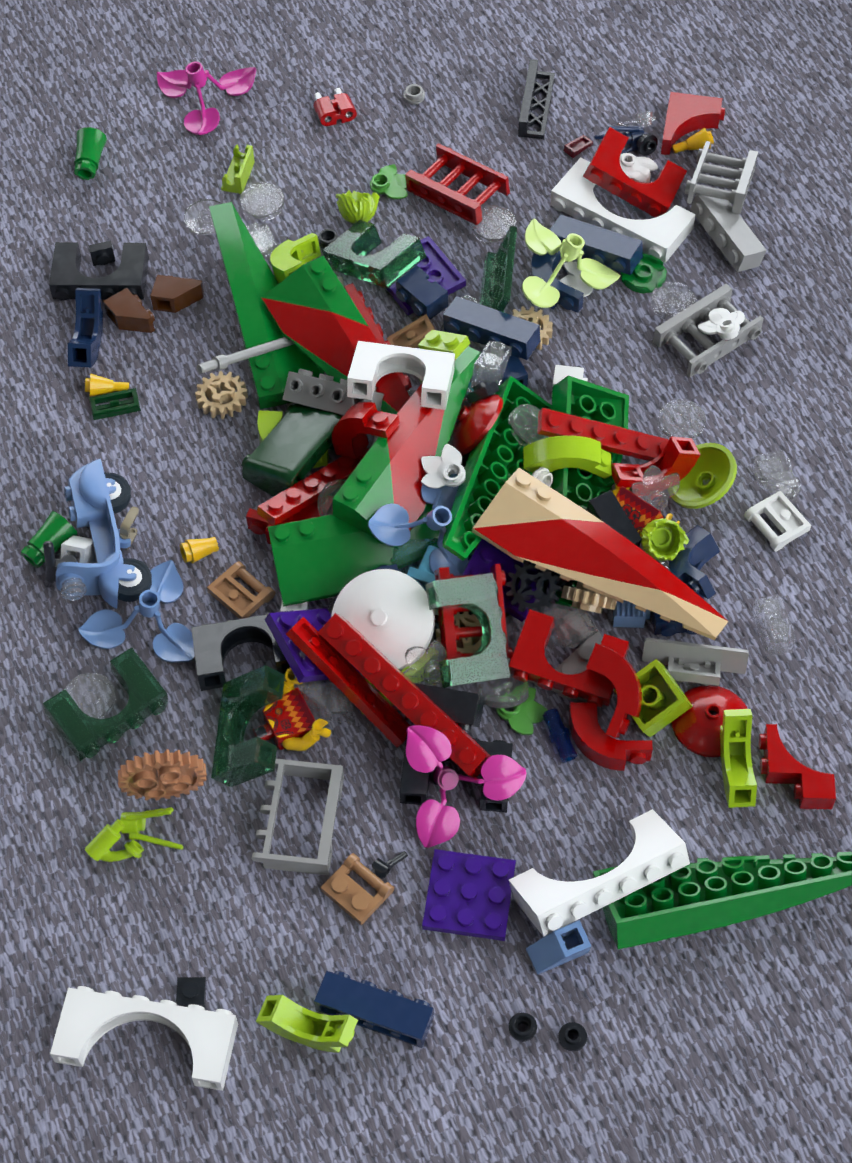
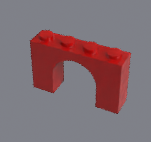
M609 127L582 177L636 206L652 217L656 218L665 214L687 170L668 160L654 182L640 183L632 180L624 173L620 165V155L629 137Z
M529 609L509 664V673L513 674L512 677L522 682H527V680L537 682L539 687L546 690H552V688L561 690L563 695L576 699L579 696L588 699L587 702L595 703L597 707H602V705L609 706L615 687L607 677L590 669L578 674H564L555 670L548 663L545 657V650L554 628V617ZM604 634L600 645L610 648L626 658L629 650V641Z

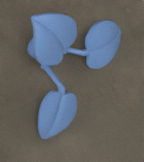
M451 474L449 477L455 478L457 474ZM422 484L421 497L424 502L433 504V510L426 517L418 521L408 523L409 515L407 511L398 504L382 506L368 521V527L374 537L389 546H401L407 543L411 537L409 528L424 523L431 530H439L440 534L437 542L439 548L434 549L429 555V567L433 574H435L434 571L438 568L449 567L450 574L461 576L468 563V557L462 561L442 547L443 537L446 532L445 526L452 520L451 510L458 486L449 487L445 485L438 489H433Z
M172 560L161 563L150 570L152 586L150 590H145L140 594L139 605L134 607V611L124 624H122V618L117 612L105 609L92 614L79 628V634L89 644L101 649H112L125 641L123 629L127 628L137 613L140 612L144 617H155L159 630L162 632L153 639V650L158 658L170 663L190 662L195 657L191 631L180 623H172L165 629L160 617V602L165 604L172 603L178 600L183 592L182 579Z

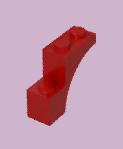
M766 724L764 733L759 734V750H764V758L760 759V773L765 774V782L794 784V799H799V809L832 810L836 800L834 774L819 772L801 764L784 747L779 737L777 724Z

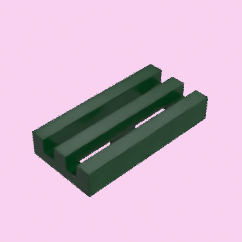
M136 388L89 397L94 420L141 411ZM133 397V399L119 401L120 399ZM105 402H110V403H108V404H103V405H98V406H96V404H101V403H105Z

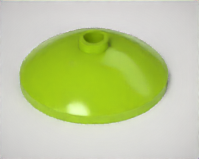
M717 443L696 445L701 455L695 466L681 481L667 488L670 497L678 505L689 509L703 508L715 503L729 491L736 478L737 464L733 454L725 446Z

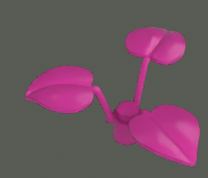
M195 61L189 63L185 70L157 72V82L162 93L169 98L183 96L186 90L192 86L196 88L201 110L189 112L185 116L184 126L192 134L204 135L213 131L220 121V115L216 108L205 109L200 88L205 86L207 78L220 90L226 89L228 95L239 96L247 93L253 86L256 68L249 67L228 72L217 82L209 74L208 70L204 71L200 62Z
M420 725L407 728L405 751L409 765L422 773L431 772L437 766L433 773V780L440 787L441 804L434 799H428L421 804L416 815L417 834L422 845L426 848L450 840L459 829L460 817L457 810L452 806H445L447 802L446 790L454 789L459 780L478 784L483 783L484 795L496 801L504 800L514 795L525 781L526 769L506 755H492L483 762L480 770L483 778L457 774L453 769L443 766L441 763L448 759L452 752L450 741L443 733L431 727Z

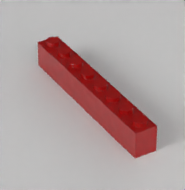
M335 613L318 633L415 725L431 727L443 733L451 744L452 752L450 758L467 775L476 778L481 773L480 770L483 762L491 755L344 617Z

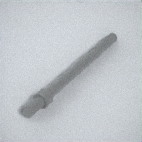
M283 337L226 356L221 354L213 357L210 361L198 364L197 370L200 374L214 369L219 371L227 368L230 364L295 343Z

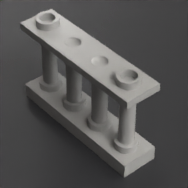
M706 141L704 148H699L696 160L698 164L691 181L687 180L685 194H688L687 203H692L695 193L729 200V203L733 204L732 213L741 214L755 171L758 151L749 150L747 158L737 159L708 153L710 142ZM706 162H712V163H716V164H721V165L736 167V168H739V170L732 169V168H727V167H722V166H717V165H712V164H707ZM703 172H706V173H710V174H715V175H720V176L735 178L736 180H730V179L715 177V176L706 175V174H702V173H703ZM699 183H704V184H708V185H713V186H718V187H723V188L732 189V191L717 189V188L708 187V186H703V185H698V184H699Z
M727 284L655 328L653 342L659 348L666 343L671 344L689 361L687 370L689 378L696 373H703L709 365L746 341L756 339L762 332L764 318L761 315L751 322L745 317V320L740 324L742 328L738 331L737 337L730 340L723 339L716 344L695 326L701 321H709V312L715 308H724L730 313L738 311L730 303L732 288ZM684 332L690 333L706 350L696 356L677 336Z

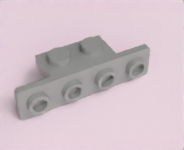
M645 638L642 661L651 663L657 659L662 664L668 665L667 670L676 682L719 686L721 671L738 674L746 673L749 651Z

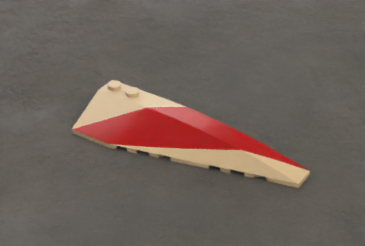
M518 468L505 482L472 528L473 533L522 563L524 560L536 564L535 568L542 571L549 569L561 574L559 578L567 581L576 580L582 583V587L621 603L625 600L635 604V608L643 612L647 609L660 614L661 619L668 622L672 620L682 623L683 628L712 640L718 637L728 623L710 604L641 548L521 468Z

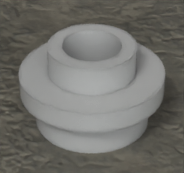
M418 84L407 86L403 94L404 100L409 104H419L425 99V92Z

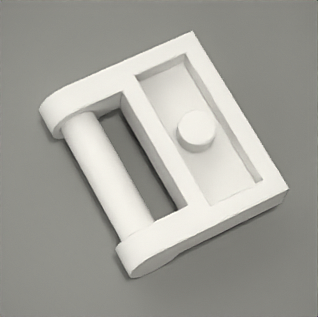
M781 491L757 503L744 513V517L749 522L752 521L768 539L770 547L775 552L810 531L811 524ZM765 513L782 532V535L777 536L760 514Z

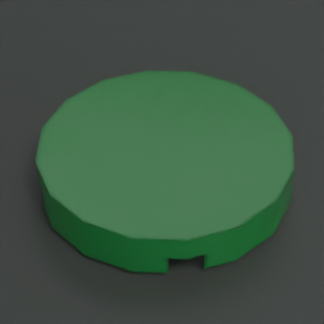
M643 253L642 259L631 275L622 272L620 275L622 282L630 290L638 293H651L660 289L665 283L667 270L659 258Z

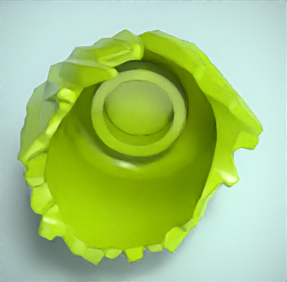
M348 190L345 194H336V198H338L336 204L343 219L353 224H364L375 215L380 196L376 192L369 194L353 191L351 193Z
M666 518L652 520L650 523H647L641 532L642 549L652 558L659 561H672L678 555V552L685 550L683 544L687 545L689 541L680 525Z

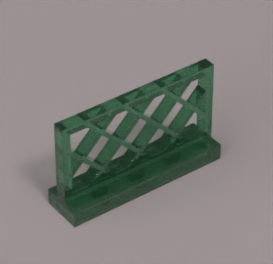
M512 225L509 227L497 252L492 253L488 251L484 262L480 304L504 312L511 295L517 227Z

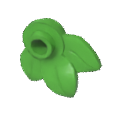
M395 164L381 168L379 173L375 174L370 181V189L377 194H385L392 199H403L408 196L405 175L397 174Z
M532 687L516 689L512 695L501 698L496 708L499 717L508 721L511 729L522 735H532L534 731L533 724L543 721L549 715V711L543 705L534 701L536 689ZM510 706L514 708V711H506L505 708Z

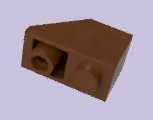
M157 275L150 295L153 310L176 313L203 299L204 289L202 280Z
M128 288L104 300L106 314L119 330L146 333L155 331L153 313L150 309H145L138 295H133Z

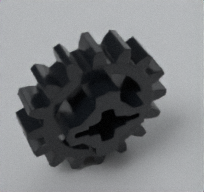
M524 560L523 567L517 564L514 565L517 570L515 574L508 573L512 581L505 582V585L511 588L506 595L514 597L511 604L513 606L519 605V611L524 613L527 608L528 612L529 609L534 611L537 609L538 612L544 614L545 606L552 609L551 601H559L560 598L555 594L562 591V587L556 583L562 579L559 578L560 576H553L556 572L549 569L542 571L535 568L536 564H530L529 561ZM532 570L542 571L541 573L538 572L536 575L529 574V571ZM521 579V587L518 590V584ZM532 582L536 583V591L531 590L532 586L530 584ZM550 583L549 592L547 594V585ZM532 598L539 600L537 603H527L526 601Z

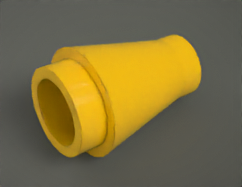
M215 537L187 539L185 543L180 544V553L185 563L191 562L193 564L213 552L219 551Z

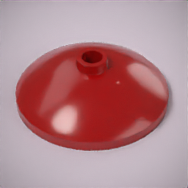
M499 395L487 396L473 402L468 408L463 407L460 410L459 416H457L458 421L453 430L451 445L460 452L461 456L474 449L496 422L503 407V398Z
M704 685L692 688L684 694L693 707L671 722L674 734L685 748L695 754L704 757H721L720 729L723 726V711L748 708L740 697L723 687ZM709 711H715L717 715H711Z

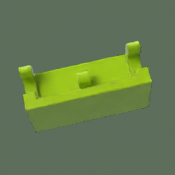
M235 145L233 149L234 156L227 174H224L222 178L221 191L243 194L255 162L252 145H246L245 153H241L239 146Z

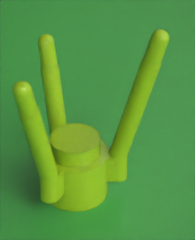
M172 807L143 812L121 813L120 821L125 824L121 833L129 834V840H142L169 848L183 849L181 844L140 834V831L145 830L146 818L170 815L174 811Z

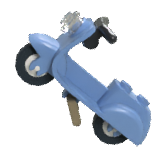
M100 458L80 467L69 478L68 486L64 487L66 501H71V506H69L70 521H75L76 528L90 527L97 563H78L73 555H65L62 559H55L53 543L46 541L43 544L46 564V577L43 584L45 587H52L54 582H56V587L61 591L62 597L70 601L79 600L83 595H101L110 606L117 609L118 600L134 602L139 600V596L143 591L150 590L152 574L148 566L142 561L134 558L123 559L120 548L128 550L137 535V529L131 528L138 516L139 509L131 507L120 529H117L114 514L121 512L128 506L131 500V488L128 481L121 475L104 473Z

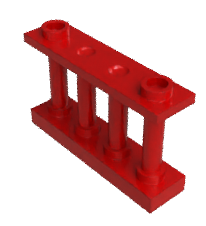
M439 143L436 145L437 160L424 173L419 174L410 169L405 174L408 191L475 225L482 221L481 205L496 191L506 196L510 194L508 176ZM444 165L453 169L440 182L430 179ZM461 174L470 178L457 191L448 188ZM478 183L488 186L475 200L465 196Z
M494 564L490 567V574L454 576L450 574L449 567H441L435 570L444 674L456 673L459 671L458 667L468 663L499 661L500 670L509 668L513 652L512 648L508 647L502 586H505L506 578L500 564ZM492 584L493 599L456 602L455 599H452L451 589H454L455 586ZM494 610L495 625L461 628L458 625H454V615L457 612ZM494 635L497 637L498 651L462 654L460 651H457L456 641H459V638Z

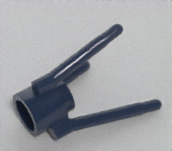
M608 126V128L611 127L616 131H625L622 134L629 137L626 145H630V147L622 150L621 154L638 150L637 141L641 135L645 134L642 127ZM605 134L595 135L594 139H603Z

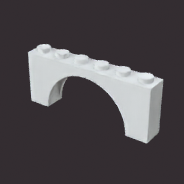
M580 157L552 189L551 206L558 211L571 215L574 219L642 240L644 253L653 255L663 263H666L693 230L696 214L675 205L667 213L652 219L633 220L617 216L606 210L596 199L593 192L596 184L582 177L590 162Z
M652 809L629 821L635 842L634 848L625 861L610 872L593 879L564 882L547 878L532 868L509 879L514 900L544 937L689 865L685 842Z
M78 986L77 989L68 988L50 1052L54 1062L83 1067L93 1045L111 1029L132 1021H154L172 1028L188 1043L193 1056L192 1080L194 1085L223 1091L238 1027L236 1015H233L231 1011L225 1009H217L216 1012L208 1011L204 1007L190 1004L188 1007L177 1006L175 1002L170 1000H161L160 1003L149 1001L147 997L134 995L132 998L122 997L120 993L115 991H105V994L98 993L85 986Z

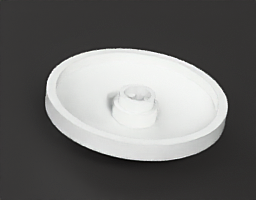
M390 569L368 571L351 580L338 595L331 617L335 613L344 617L399 670L410 666L422 656L430 644L435 627L433 605L424 588L407 574Z

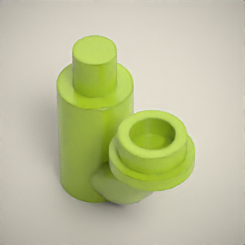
M119 819L112 825L107 824L85 847V851L91 858L96 861L102 860L105 862H116L133 856L139 859L144 849L137 841L132 839L124 844L126 849L110 851V848L121 838L120 832L125 827V824Z

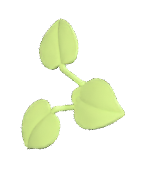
M535 218L528 225L525 232V243L532 252L537 255H545L547 253L554 255L560 250L562 258L547 283L536 276H530L524 280L522 291L525 297L534 305L541 308H549L558 302L560 293L550 285L565 261L571 262L577 259V269L581 271V280L594 289H605L620 278L621 275L600 262L589 258L582 259L584 252L581 250L585 242L581 236L569 234L561 243L557 235L542 226Z

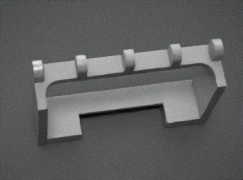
M275 758L269 759L268 765L278 769L276 781L266 780L264 786L266 789L274 790L271 805H261L260 808L261 813L269 815L267 830L256 831V838L265 839L263 853H252L251 859L256 862H263V866L266 869L329 875L333 852L332 836L338 801H341L344 782L343 766ZM283 775L330 780L317 859L270 854Z

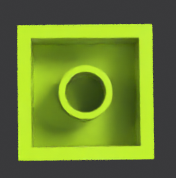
M657 659L636 673L642 689V706L639 717L632 716L641 731L649 737L655 735L693 707L668 670Z

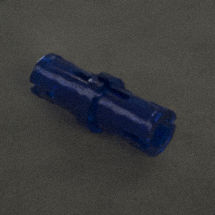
M550 709L544 712L542 717L549 729L550 741L555 744L561 761L566 763L576 759L578 755L571 743V734L569 729L565 728L558 709Z

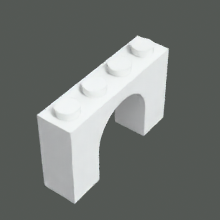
M358 341L347 378V397L372 400L376 383L381 377L389 373L404 372L415 375L423 382L421 407L446 410L454 375L455 353Z

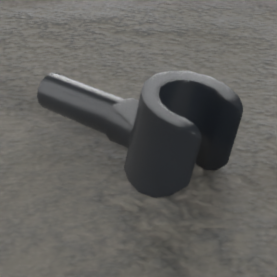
M403 851L386 863L377 858L372 864L373 869L371 872L383 879L395 864L405 859L408 855Z

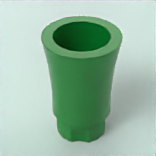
M84 127L76 133L77 145L74 174L80 179L89 180L96 175L101 154L107 142V137L102 131L92 127Z
M52 511L36 534L27 542L28 545L23 548L21 555L32 566L39 568L45 562L44 542L51 541L54 546V553L61 549L62 543L73 535L77 536L78 533L63 516Z

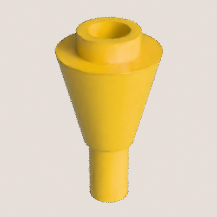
M703 128L685 141L672 145L674 154L685 150L703 149L706 141L710 142L709 149H711V144L714 143L712 133Z
M91 373L90 378H85V392H90L89 397L129 389L128 382H114V380Z

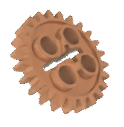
M169 749L164 753L155 750L152 755L145 752L144 757L134 756V761L126 760V765H120V770H118V787L121 788V792H127V796L135 795V799L145 797L146 801L150 798H155L157 801L162 797H165V799H170V796L178 798L180 794L189 795L190 790L197 791L198 786L204 785L203 781L207 780L206 763L203 762V759H198V755L190 756V752L180 754V750L174 753H170Z

